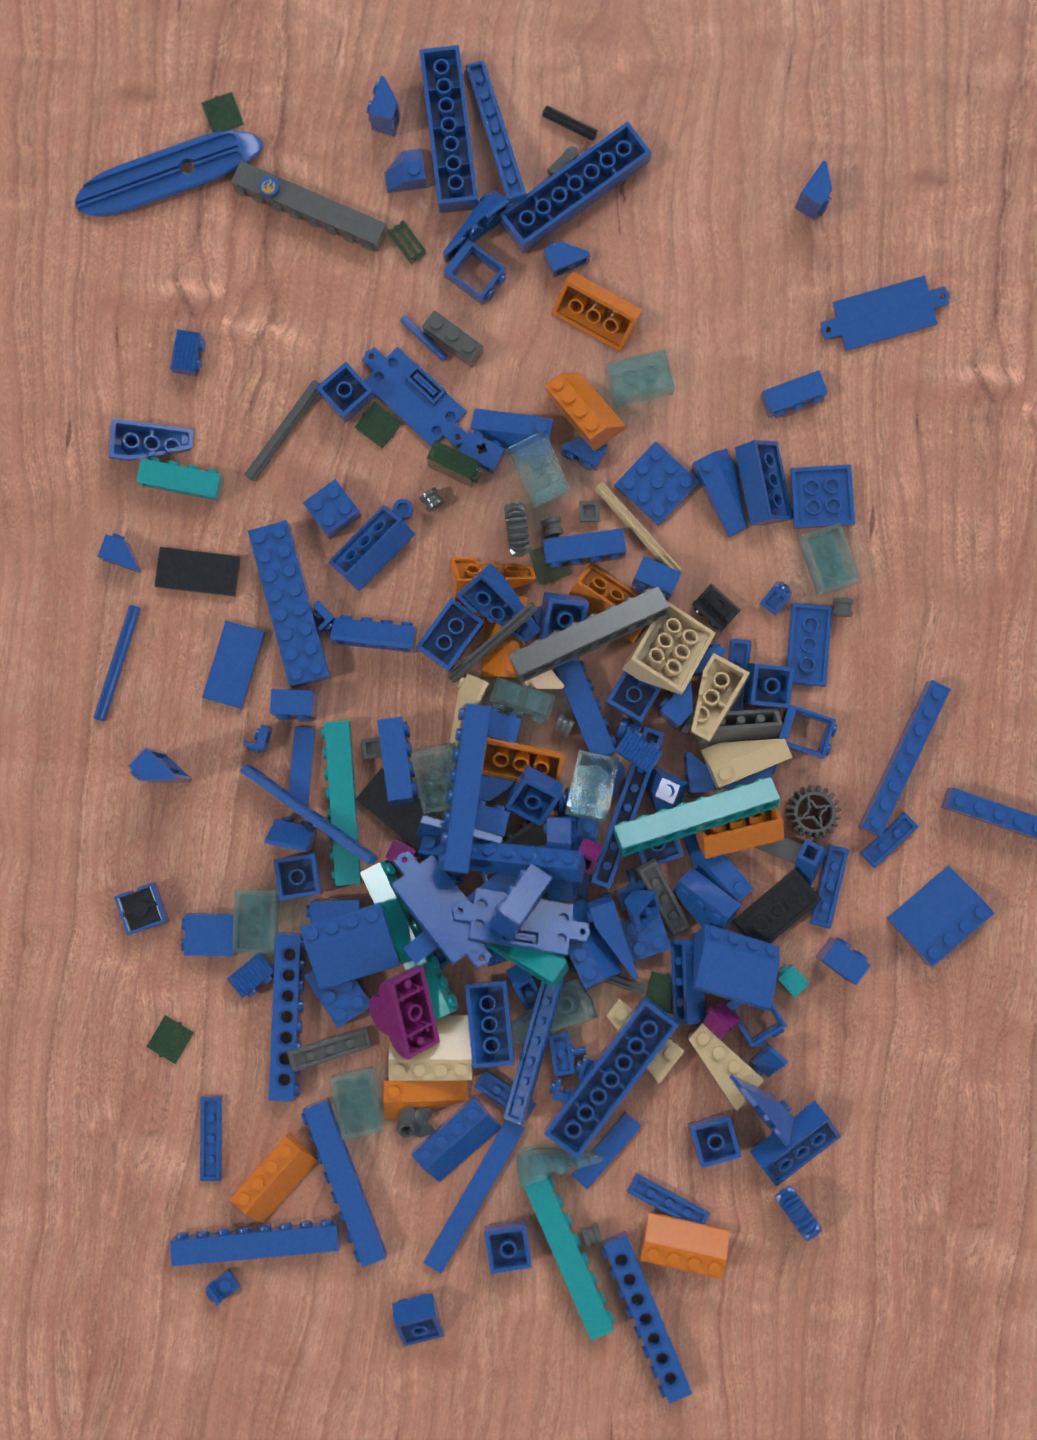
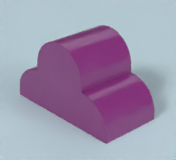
M416 965L381 983L379 994L373 996L369 1001V1012L376 1027L382 1033L389 1036L396 1052L404 1059L409 1060L440 1043L423 966Z

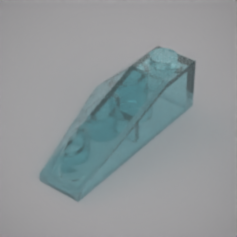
M523 1147L516 1156L519 1185L522 1186L547 1179L546 1176L553 1172L558 1175L564 1174L572 1166L575 1169H580L602 1162L604 1153L584 1151L577 1160L564 1149Z

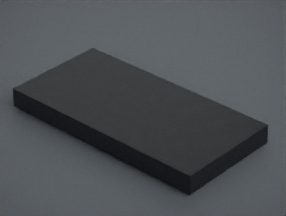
M160 547L154 587L236 597L241 557Z
M383 768L377 772L356 798L357 801L418 851L422 837L416 836L422 816L444 820L418 797H415L416 803L391 806L388 802Z
M793 868L733 919L732 922L745 936L771 943L817 905L822 898L801 874Z

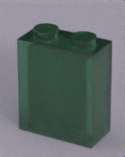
M435 440L426 458L428 467L471 488L474 483L477 484L482 475L480 462Z

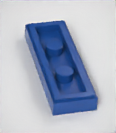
M902 812L884 829L882 836H877L859 854L872 868H876L919 826L905 812Z
M485 1068L474 1087L506 1108L512 1086ZM531 1100L526 1119L537 1104L533 1100Z

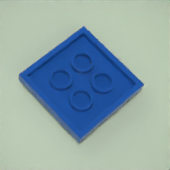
M655 441L614 486L659 526L700 481Z
M851 465L790 468L794 529L855 525Z

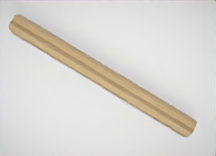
M603 482L599 483L595 487V491L658 561L680 572V566Z

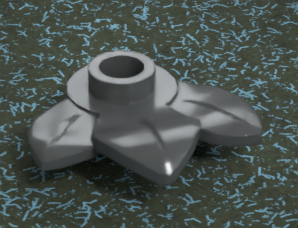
M412 1106L402 1109L400 1120L396 1124V1130L399 1135L409 1138L413 1135L424 1137L435 1131L434 1127L427 1123L432 1115V1110L425 1107L415 1110Z

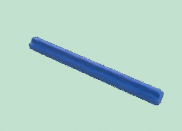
M129 605L94 714V719L105 721L140 613L138 606Z

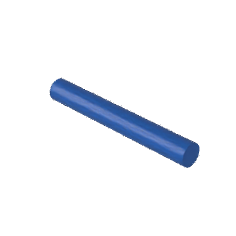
M406 315L400 319V322L442 362L447 359L448 355Z

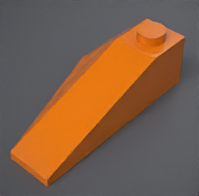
M472 557L450 558L451 589L456 601H460L456 597L457 593L488 563L476 562V558ZM488 560V563L490 562L505 577L512 589L536 582L537 578L532 567L510 563L502 566L495 564V561Z
M386 1077L384 1080L383 1098L385 1120H400V1112L407 1106H412L415 1110L425 1107L434 1111L465 1101L468 1095V1080L389 1081V1077Z

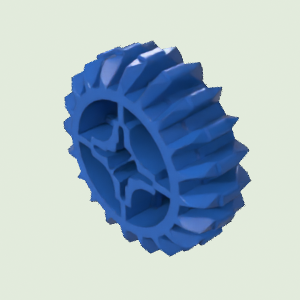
M788 1185L782 1188L775 1195L776 1201L806 1241L816 1238L822 1232V1227L792 1186Z

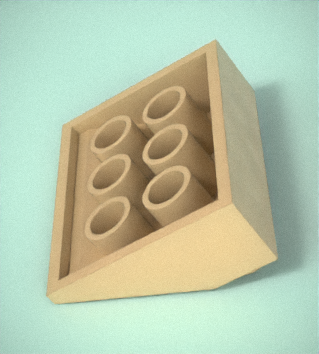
M667 601L670 606L669 616L646 626L622 670L639 681L682 695L710 645L715 632Z
M445 1015L435 1020L440 1043L409 1060L404 1059L396 1052L389 1039V1081L472 1080L473 1066L468 1015Z

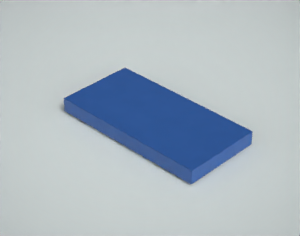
M791 603L786 667L794 668L792 684L826 687L832 606Z
M225 620L202 698L239 709L243 708L265 635L264 631Z
M422 816L416 836L422 838L423 835L441 837L442 832L446 831V824H444L443 820ZM474 829V841L502 843V836Z

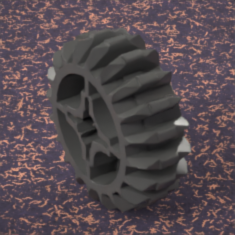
M511 502L504 507L509 550L512 557H522L530 553L525 506L522 502Z
M808 785V792L805 787L800 788L802 794L795 791L793 794L796 799L792 797L788 799L793 803V806L786 805L787 809H791V813L785 814L786 817L792 816V820L787 822L788 825L795 823L792 831L795 832L800 829L798 833L800 837L806 832V839H810L813 834L814 840L819 839V833L822 838H825V830L832 834L833 830L830 826L838 827L834 819H841V816L835 815V812H840L841 808H835L834 806L839 803V800H831L835 794L831 793L827 796L828 789L824 788L821 792L820 785L816 786L815 791L812 785ZM810 795L820 797L825 801V804L816 805L811 800ZM804 799L805 811L798 815L799 804ZM810 808L821 809L817 811L816 817L805 816L811 811ZM828 809V819L826 823L822 825L823 821L821 816L823 812H825ZM810 819L817 829H809L800 821Z

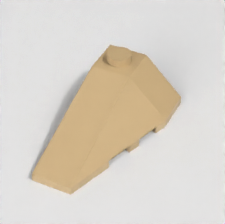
M713 653L703 670L691 730L693 734L710 742L748 681L750 672Z
M467 674L466 678L462 676L457 685L460 689L458 691L448 756L451 758L454 749H457L458 741H455V734L457 728H460L461 720H458L459 709L463 708V705L466 703L480 705L490 687L488 682L470 674Z
M785 739L720 742L701 750L716 788L793 758Z

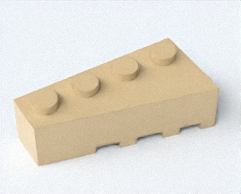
M617 997L605 1014L615 1028L619 1030L634 1009ZM669 1038L649 1064L647 1069L659 1084L684 1053L683 1048Z
M697 1023L686 1037L737 1111L745 1103L746 1099L729 1077L734 1075L756 1087H759L764 1079L726 1044L719 1040L704 1024Z

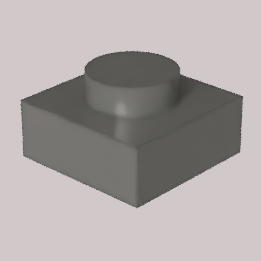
M579 501V523L600 522L599 501Z
M379 737L361 739L364 760L382 757Z

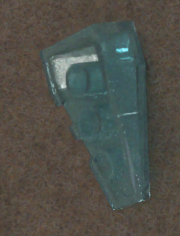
M579 979L563 984L550 1034L598 1018L592 997ZM534 1007L512 1023V1030L517 1044L525 1042Z

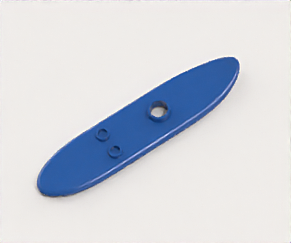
M237 130L214 132L184 141L112 167L96 175L86 182L77 194L75 200L76 208L83 214L90 216H110L140 208L230 174L237 170L240 161L248 163L262 151L263 142L254 134ZM186 162L194 163V170L188 174L183 173L182 166Z

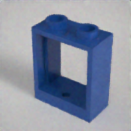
M470 240L464 243L444 269V277L481 305L493 297L494 289L497 285L501 286L507 278L506 267ZM471 255L497 273L482 294L456 276Z
M790 705V708H785L782 718L783 726L776 739H785L788 748L823 759L825 755H829L831 749L829 741L831 736L834 737L837 730V725H835L836 719ZM795 714L826 724L818 751L787 742Z
M730 999L724 1002L737 1016L735 1008L744 1004ZM773 1002L770 1011L776 1023L755 1036L751 1037L741 1020L737 1023L749 1046L758 1048L767 1042L765 1039L772 1035L776 1037L784 1032L783 1028L787 1027Z

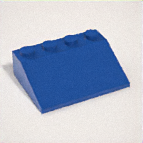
M948 865L890 914L887 919L924 963L933 967L995 913Z
M381 903L300 927L305 948L320 990L400 966L385 907Z
M705 923L694 935L693 989L767 1011L771 1009L780 964L779 946Z

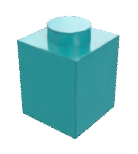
M785 964L778 970L777 981L794 998L810 984L791 964L788 966Z

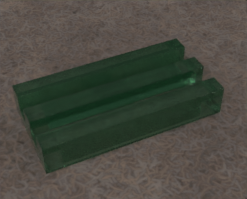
M404 220L399 225L396 224L392 230L389 229L387 231L410 264H413L427 254L425 248ZM402 228L406 231L411 240L420 250V253L416 251V249L404 235V233L401 230ZM396 232L400 235L402 240L414 254L413 258L409 255L404 246L395 236Z

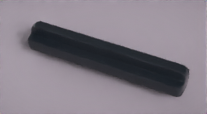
M550 106L544 108L543 117L591 141L596 138L597 129Z

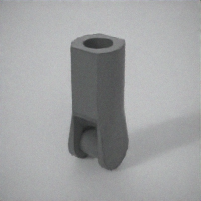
M575 146L567 148L561 157L547 169L550 177L578 157V149Z

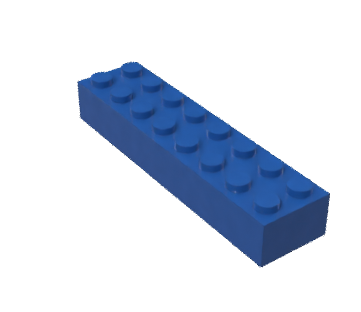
M459 45L420 49L439 213L474 209L478 204V195Z
M627 121L528 192L527 199L517 201L499 213V223L520 251L524 253L648 164L652 152Z
M285 520L248 530L289 687L294 689L332 678L289 522Z
M643 996L546 1125L544 1135L578 1160L679 1026L678 1020L646 996Z

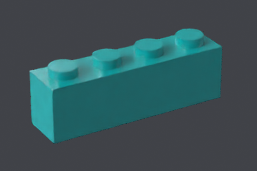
M148 457V460L141 459L136 479L140 486L219 502L224 479L219 474V471L214 469L203 471L194 465L182 467L174 461L162 463L160 459Z
M486 942L488 948L554 989L569 970L567 960L562 955Z

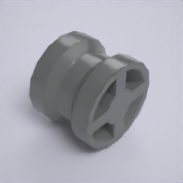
M436 487L428 490L419 498L422 503H425L428 512L437 509L445 502L442 497H439Z
M551 517L541 521L542 526L545 528V538L559 536L564 533L563 528L560 526V517Z
M834 598L833 604L835 606L834 610H832V615L852 617L851 606L854 600Z
M561 713L553 732H560L567 738L576 720L573 718L568 719Z
M597 1223L592 1224L589 1228H581L587 1248H591L596 1243H603Z

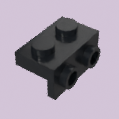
M712 583L692 603L697 614L700 616L704 615L714 629L721 631L741 611Z
M529 820L519 825L521 830L515 834L511 831L502 838L504 840L502 843L533 845L534 847H539L547 841V837L541 828Z

